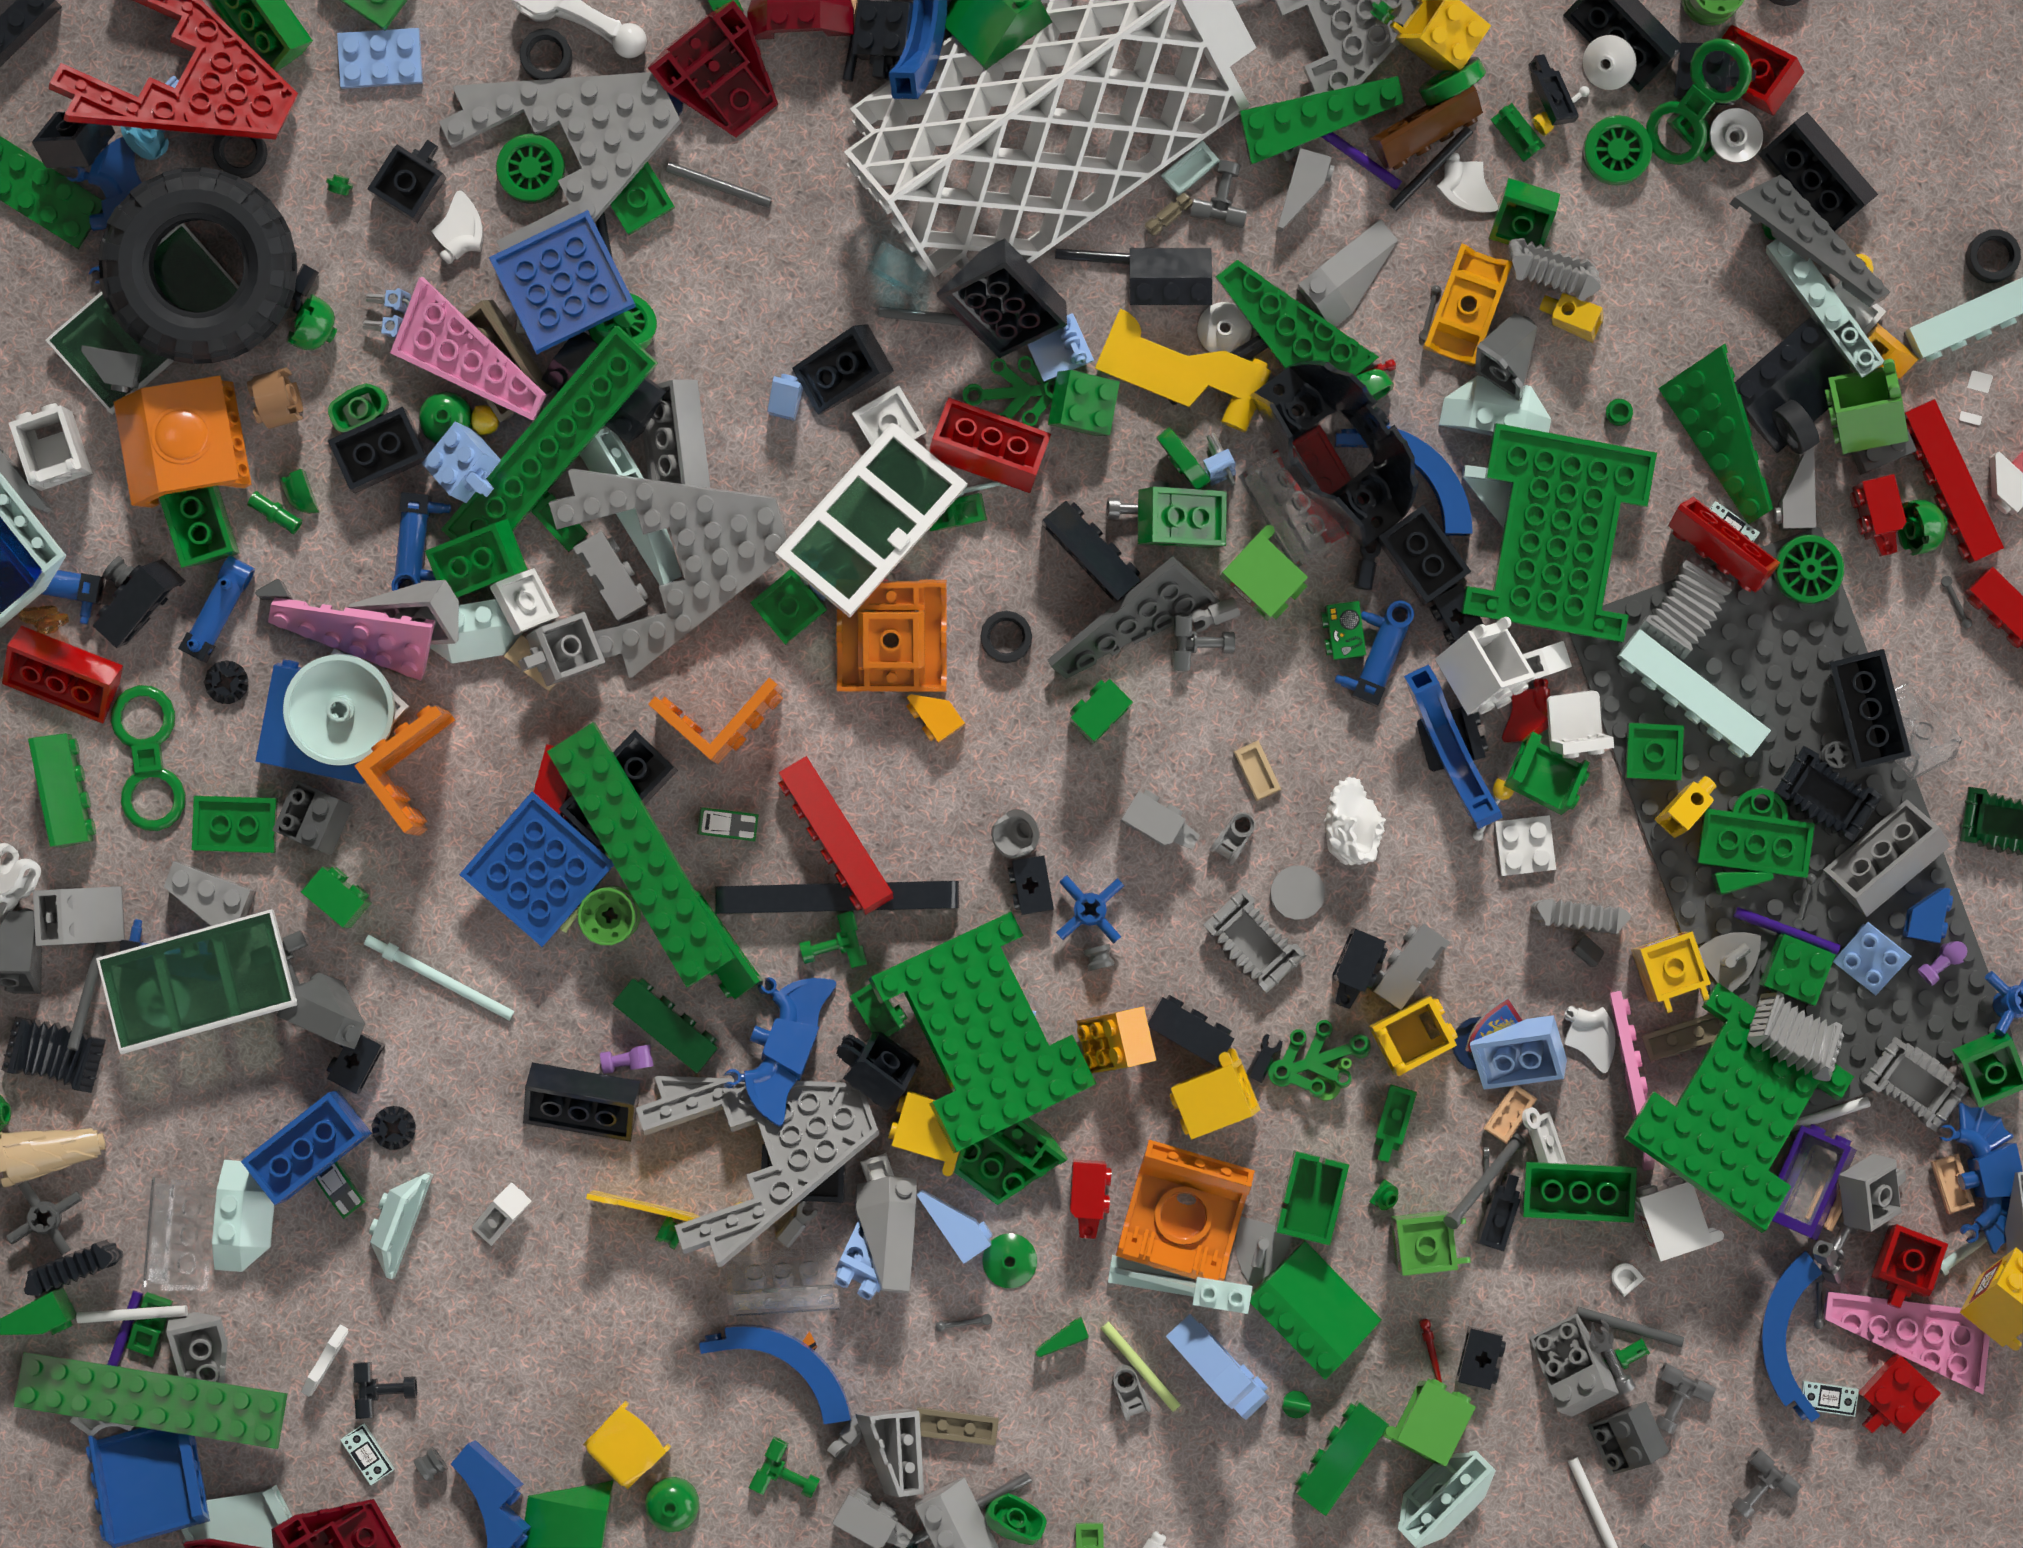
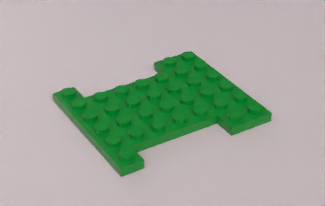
M1495 423L1485 478L1512 483L1493 590L1466 586L1461 614L1495 620L1509 617L1511 623L1624 642L1629 615L1603 611L1604 595L1620 504L1648 507L1657 452Z
M1012 911L868 979L880 1004L902 993L905 994L940 1065L952 1093L929 1103L953 1153L963 1150L1097 1084L1073 1035L1051 1045L1048 1044L1001 947L1024 936Z
M1717 983L1709 994L1710 999L1705 1000L1702 1008L1724 1022L1684 1092L1676 1105H1673L1654 1091L1650 1093L1624 1139L1763 1233L1767 1230L1791 1188L1788 1183L1774 1175L1769 1169L1816 1087L1835 1100H1840L1854 1076L1835 1064L1830 1081L1817 1080L1813 1078L1812 1070L1805 1075L1804 1067L1797 1071L1796 1064L1787 1068L1786 1059L1778 1063L1777 1055L1770 1058V1049L1762 1052V1044L1753 1047L1747 1040L1756 1008L1720 983Z

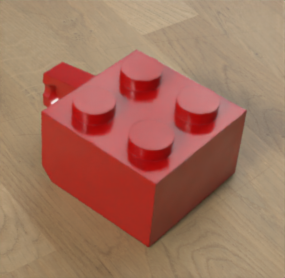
M1895 474L1862 481L1853 486L1850 500L1853 508L1858 509L1860 518L1856 520L1859 534H1864L1865 540H1873L1879 557L1898 552L1896 531L1904 527L1906 518Z
M1073 1159L1070 1212L1075 1218H1078L1080 1238L1096 1239L1100 1219H1103L1104 1213H1109L1110 1197L1105 1195V1185L1111 1186L1112 1169L1106 1168V1161Z
M1898 1224L1888 1226L1871 1276L1874 1279L1887 1283L1886 1289L1891 1290L1887 1305L1898 1309L1901 1308L1905 1296L1911 1297L1912 1293L1922 1297L1931 1295L1948 1243Z
M1894 1353L1858 1392L1870 1404L1867 1410L1871 1414L1864 1420L1862 1426L1870 1433H1874L1881 1424L1885 1427L1891 1424L1899 1432L1905 1434L1942 1393L1901 1355Z

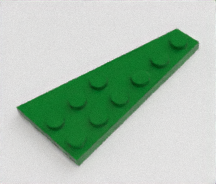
M1235 260L1215 276L1284 369L1291 364L1299 362L1324 361L1329 362L1338 370L1349 372L1356 376L1379 358L1375 353L1360 345L1356 340L1347 336L1318 314L1265 280V278L1239 260Z
M1723 344L1658 389L1747 524H1751L1771 511L1773 506L1765 478L1762 477L1757 450L1753 448L1751 441L1752 433L1741 395L1738 394L1733 379L1735 377L1734 371L1728 362L1726 355L1728 353L1726 344Z

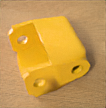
M625 1401L583 1443V1446L619 1485L624 1486L628 1490L671 1448V1445L667 1443L663 1447L651 1429L637 1416L625 1409L629 1405Z

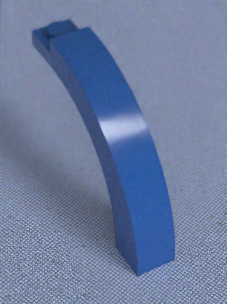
M913 0L908 39L899 61L889 72L892 99H918L929 85L942 48L947 15V0Z
M1341 429V433H1336L1335 447L1368 448L1361 436L1357 434L1356 429ZM1398 429L1402 437L1407 440L1415 457V469L1426 479L1437 498L1442 516L1443 533L1446 536H1471L1473 530L1469 503L1465 491L1450 465L1427 443L1408 432Z
M1429 664L1405 675L1406 684L1429 739L1455 792L1477 829L1503 818L1501 810L1468 752L1447 705L1440 683Z
M1804 1251L1784 1270L1769 1295L1762 1320L1761 1348L1769 1381L1782 1404L1786 1407L1794 1401L1797 1405L1793 1409L1803 1421L1807 1418L1812 1423L1820 1415L1797 1385L1792 1375L1786 1352V1332L1791 1312L1803 1291L1810 1283L1823 1274L1807 1251Z
M738 1324L725 1327L726 1337H721V1333L705 1335V1340L699 1342L701 1354L731 1349H751L782 1359L797 1370L812 1388L821 1409L823 1424L851 1420L849 1403L837 1376L817 1352L796 1337L770 1327Z

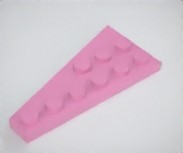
M419 277L390 353L524 417L535 420L540 413L546 394L424 277Z
M275 597L270 606L268 623L421 681L426 670L435 620L426 619L423 623L413 621L412 617L409 616L395 619L389 618L386 613L353 608H345L344 611L332 610V605L322 604L320 608L311 607L304 601Z
M1621 991L1610 993V1003L1617 1037H1620L1621 1060L1626 1064L1625 1080L1634 1121L1647 1100L1648 1087L1646 1078L1640 1077L1638 1067H1642L1640 1051H1634L1632 1041H1637L1634 1025H1629L1627 1015H1631L1628 999H1623ZM1643 1152V1171L1654 1169L1655 1159Z
M1826 1291L1823 1319L1981 1394L1984 1393L1990 1337L1960 1313L1962 1308L1903 1301L1901 1308L1897 1309L1887 1305L1888 1299Z

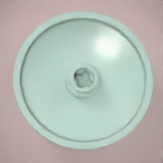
M328 655L308 663L293 677L284 697V721L290 737L306 755L325 764L349 765L357 763L373 752L371 747L380 740H387L395 720V700L386 678L372 664L352 655Z

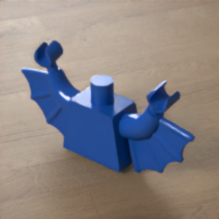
M1960 1102L1958 1104L1960 1129L1955 1131L1951 1125H1943L1941 1128H1948L1951 1135L1949 1138L1939 1137L1941 1141L1956 1139L1957 1142L1966 1144L1973 1154V1157L1967 1160L1969 1172L1958 1175V1184L1962 1190L1973 1188L1976 1197H1983L1981 1214L1974 1220L1975 1223L1973 1225H1963L1960 1233L1964 1234L1968 1230H1973V1234L1966 1239L1968 1243H1973L1979 1237L1978 1231L1980 1229L1983 1230L1991 1252L1996 1254L2001 1245L2006 1243L2005 1226L2011 1198L2007 1196H2011L2015 1173L2023 1172L2017 1143H2005L2013 1138V1134H2010L2005 1129L2001 1117L1990 1115L1984 1109V1106L1974 1108Z

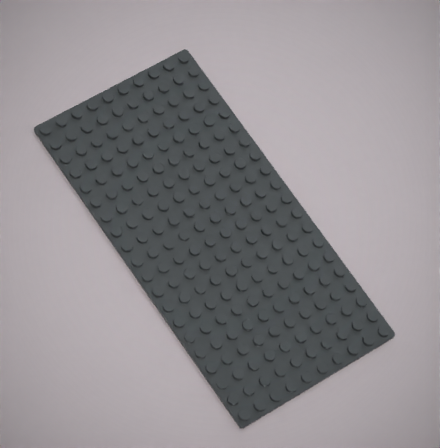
M1816 527L1761 548L1776 558L1780 549L1794 538L1803 535L1825 537L1822 529ZM1806 548L1804 551L1807 558H1809L1811 549ZM1816 550L1815 559L1818 560L1823 554ZM1798 551L1792 554L1793 557L1802 561ZM1826 558L1820 563L1822 567L1829 566ZM1788 560L1786 569L1797 568V565ZM1716 564L1710 566L1719 573H1722L1720 570L1717 569V567L1715 566ZM1821 571L1822 575L1827 578L1829 577V571ZM1773 573L1757 592L1752 590L1751 592L1746 591L1737 583V578L1731 574H1724L1725 577L1735 584L1730 594L1723 596L1726 602L1719 604L1722 611L1714 612L1717 620L1709 622L1711 629L1704 630L1706 636L1697 637L1699 643L1691 644L1693 649L1684 660L1676 655L1674 656L1771 730L1751 757L1746 758L1743 755L1742 758H1739L1728 749L1730 745L1722 738L1720 741H1717L1706 732L1708 728L1701 722L1698 724L1693 723L1684 715L1686 711L1679 705L1676 708L1671 706L1662 698L1665 694L1657 688L1654 691L1649 689L1641 682L1643 677L1635 671L1631 674L1619 665L1621 660L1617 658V655L1637 631L1643 619L1648 615H1654L1652 610L1655 608L1659 609V603H1665L1663 597L1669 596L1668 590L1674 588L1672 582L1676 581V579L1603 605V611L1629 615L1624 642L1569 633L1590 691L1593 690L1599 693L1602 723L1607 735L1612 736L1614 739V748H1612L1680 931H1693L1698 948L1711 939L1728 933L1747 932L1761 935L1760 953L1756 965L1749 977L1733 991L1735 995L1755 1008L1758 1005L1761 994L1777 993L1759 986L1778 933L1733 917L1736 907H1740L1793 927V920L1798 917L1807 886L1806 878L1773 874L1774 878L1771 881L1719 895L1716 893L1711 874L1758 871L1697 863L1703 814L1688 831L1676 838H1673L1654 819L1685 786L1692 782L1698 783L1704 776H1707L1716 784V788L1710 794L1714 801L1708 809L1731 812L1737 798L1746 791L1762 788L1774 792L1781 782V778L1784 777L1793 763L1794 757L1798 755L1803 746L1818 753L1820 763H1823L1821 751L1826 744L1842 741L1849 746L1828 663L1868 653L1842 583L1838 590L1828 599L1816 604H1800L1782 594L1776 585ZM1786 573L1788 581H1793L1797 577V573ZM1816 578L1819 588H1821L1825 583ZM1800 579L1793 587L1801 591L1803 580ZM1809 581L1806 592H1813L1814 589ZM1628 723L1684 726L1681 781L1625 778ZM1908 757L1856 770L1853 758H1851L1850 763L1845 767L1832 769V773L1839 772V778L1847 776L1846 782L1854 780V785L1861 783V790L1871 787L1882 795V798L1875 807L1876 810H1873L1864 824L1863 830L1859 832L1854 842L1841 838L1839 831L1831 833L1830 827L1822 829V823L1815 824L1808 874H1815L1817 881L1812 885L1802 919L1804 926L1799 930L1839 944V954L1856 936L1859 927L1869 922L1907 952L1911 958L1876 996L1834 962L1816 1006H1809L1784 996V1004L1791 1001V1008L1798 1006V1013L1805 1010V1017L1813 1014V1020L1820 1017V1023L1826 1019L1827 1026L1835 1022L1842 1024L1844 1037L1835 1064L1854 1076L1845 1094L1838 1101L1816 1087L1799 1118L1874 1091V1089L1863 1082V1079L1868 1076L1870 1068L1875 1063L1877 1064L1879 1057L1883 1056L1884 1048H1887L1889 1043H1892L1894 1036L1905 1044L1909 1043L1914 1048H1920L1923 1052H1926L1931 1057L1937 1059L1940 1064L1944 1065L1956 1060L1952 1049L1994 1032L2001 1019L1993 1007V999L1997 992L1985 979L1989 971L1944 852L1867 917L1849 902L1824 872V869L1906 799L1931 819ZM1761 794L1757 795L1754 799V805L1758 810H1765L1768 807L1767 797ZM1790 799L1783 800L1787 808L1788 820L1813 823V818L1805 819V811L1797 813V805L1789 806ZM1939 888L1951 889L1950 895L1953 896L1951 910L1949 912L1946 911L1944 921L1948 923L1947 933L1944 939L1941 938L1940 943L1902 937L1907 909ZM1953 941L1965 944L1967 955L1963 959L1964 962L1950 965L1938 974L1939 981L1933 986H1930L1918 973L1917 970L1923 964L1930 966L1940 956L1939 951L1943 944ZM1706 969L1711 983L1706 988L1708 994H1710L1717 982ZM2009 1027L2007 1033L2012 1038V1032Z

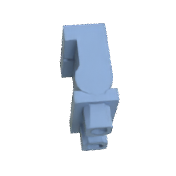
M858 1220L835 1268L837 1272L834 1283L843 1288H848L853 1279L861 1283L857 1294L866 1300H870L881 1289L872 1264L868 1243H865L864 1231L860 1220Z

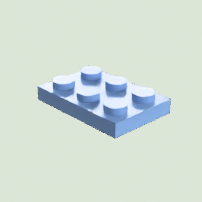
M419 28L337 33L341 89L423 84Z

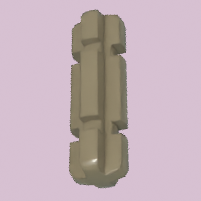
M1186 193L1180 194L1176 198L1175 203H1169L1156 214L1157 218H1151L1145 223L1147 231L1152 236L1158 235L1163 230V226L1167 227L1183 214L1182 210L1187 211L1193 205L1192 199Z

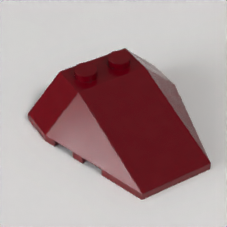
M734 0L705 16L666 47L648 67L665 91L735 138L778 105L760 49L753 34L751 23Z
M751 0L747 11V18L751 23L756 40L775 39V33L823 31L827 37L854 35V6L851 0Z
M374 1499L296 1514L271 1529L273 1548H401L400 1543Z

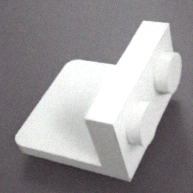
M1591 690L1548 697L1547 713L1550 751L1562 754L1563 758L1579 757L1580 752L1588 751L1590 755L1603 754L1604 749L1614 748L1613 737L1602 734L1600 696L1597 691Z

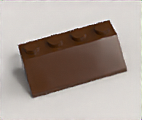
M1472 85L1446 101L1432 106L1425 105L1368 139L1383 167L1397 170L1408 163L1407 158L1415 153L1417 156L1428 152L1431 149L1430 144L1435 141L1444 142L1455 135L1453 131L1461 126L1464 128L1465 125L1469 127L1478 121L1477 116L1483 113L1477 90Z

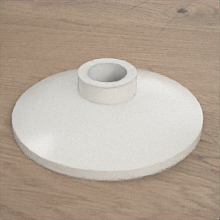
M1604 35L1593 40L1586 48L1583 56V69L1592 84L1601 89L1614 90L1626 85L1633 77L1636 70V56L1631 45L1623 38L1615 35ZM1604 59L1610 61L1611 66L1609 69L1603 66Z
M1732 108L1723 111L1713 120L1709 138L1711 146L1718 156L1729 162L1740 163L1751 159L1758 153L1763 142V130L1760 122L1752 113L1744 109ZM1730 133L1737 135L1738 139L1736 142L1730 140Z
M1220 302L1211 305L1202 313L1198 321L1197 332L1201 344L1210 353L1217 351H1227L1230 353L1250 340L1252 326L1235 304ZM1227 323L1230 326V331L1227 333L1222 332L1220 325Z

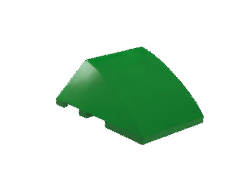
M1028 1117L961 1150L954 1173L996 1205H999L1024 1189L1039 1177L1041 1178L1051 1169L1067 1161L1068 1158L1052 1135Z
M614 1480L529 1495L524 1521L531 1528L526 1532L528 1538L520 1548H604Z

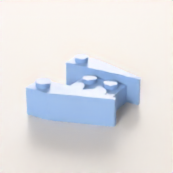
M1191 1314L1166 1336L1225 1404L1231 1409L1234 1408L1245 1420L1270 1398L1265 1393L1268 1387L1258 1376L1255 1377L1244 1364L1240 1366L1201 1323L1199 1324Z

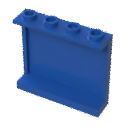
M282 660V663L275 664L273 666L255 762L359 784L366 783L355 768L357 763L349 765L325 764L309 757L297 747L285 725L283 704L291 680L302 667H298L299 662L292 660Z
M139 1428L99 1440L93 1436H88L90 1446L86 1447V1452L90 1463H93L94 1472H91V1481L93 1487L97 1488L98 1498L95 1499V1506L98 1514L102 1517L103 1524L99 1525V1530L103 1541L116 1548L210 1522L195 1436L148 1428Z

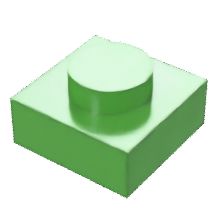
M1103 1522L1076 1523V1548H1104Z

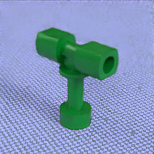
M853 911L837 915L841 932L836 933L837 939L811 945L810 940L799 943L804 964L815 962L816 955L838 949L841 950L842 954L847 953L852 969L868 964L863 946H860L856 934L858 927Z
M774 1436L764 1455L766 1459L761 1469H757L748 1488L764 1495L770 1480L777 1481L778 1477L802 1488L801 1494L811 1499L820 1478L810 1474L807 1479L785 1468L784 1464L786 1461L781 1458L789 1443Z

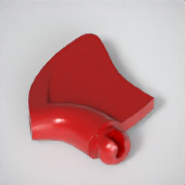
M1535 679L1533 682L1534 688L1526 689L1518 695L1513 694L1511 696L1512 709L1502 733V741H1522L1532 731L1540 734L1548 728L1547 699L1551 694L1547 679Z

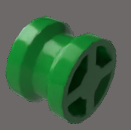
M667 1216L655 1240L658 1242L664 1241L669 1244V1248L675 1250L679 1243L675 1225L678 1224L673 1221L672 1217Z

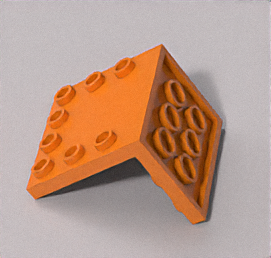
M769 677L711 743L701 735L703 729L688 716L684 715L681 718L680 715L683 711L665 696L661 700L655 696L648 705L710 760L719 764L732 748L737 751L747 739L744 735L750 728L755 731L765 720L762 715L768 708L774 710L783 700V697L780 695L783 690Z
M430 705L420 710L416 714L418 719L410 725L405 722L393 731L395 736L388 741L382 739L371 747L373 752L355 765V768L402 831L416 836H420L428 830L424 825L428 821L418 808L415 809L409 805L408 802L411 798L402 786H395L386 772L456 721L449 711L438 706L430 707Z

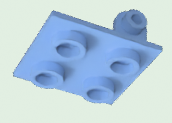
M1073 313L1067 315V326L1028 344V348L1044 382L1057 377V371L1074 370L1094 361Z
M1867 922L1859 927L1856 936L1837 955L1833 962L1876 996L1911 956Z

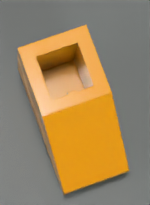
M1878 323L1866 335L1884 361L1886 359L1894 360L1897 378L1899 379L1919 359Z
M913 694L906 697L910 702L906 705L907 709L914 719L920 716L925 723L922 730L930 741L936 739L940 743L965 725L963 719L948 700Z

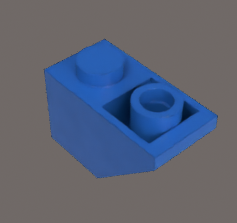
M1939 888L1907 909L1902 937L1940 943L1941 938L1944 939L1947 933L1948 923L1944 921L1946 911L1949 912L1953 903V896L1950 895L1951 889Z

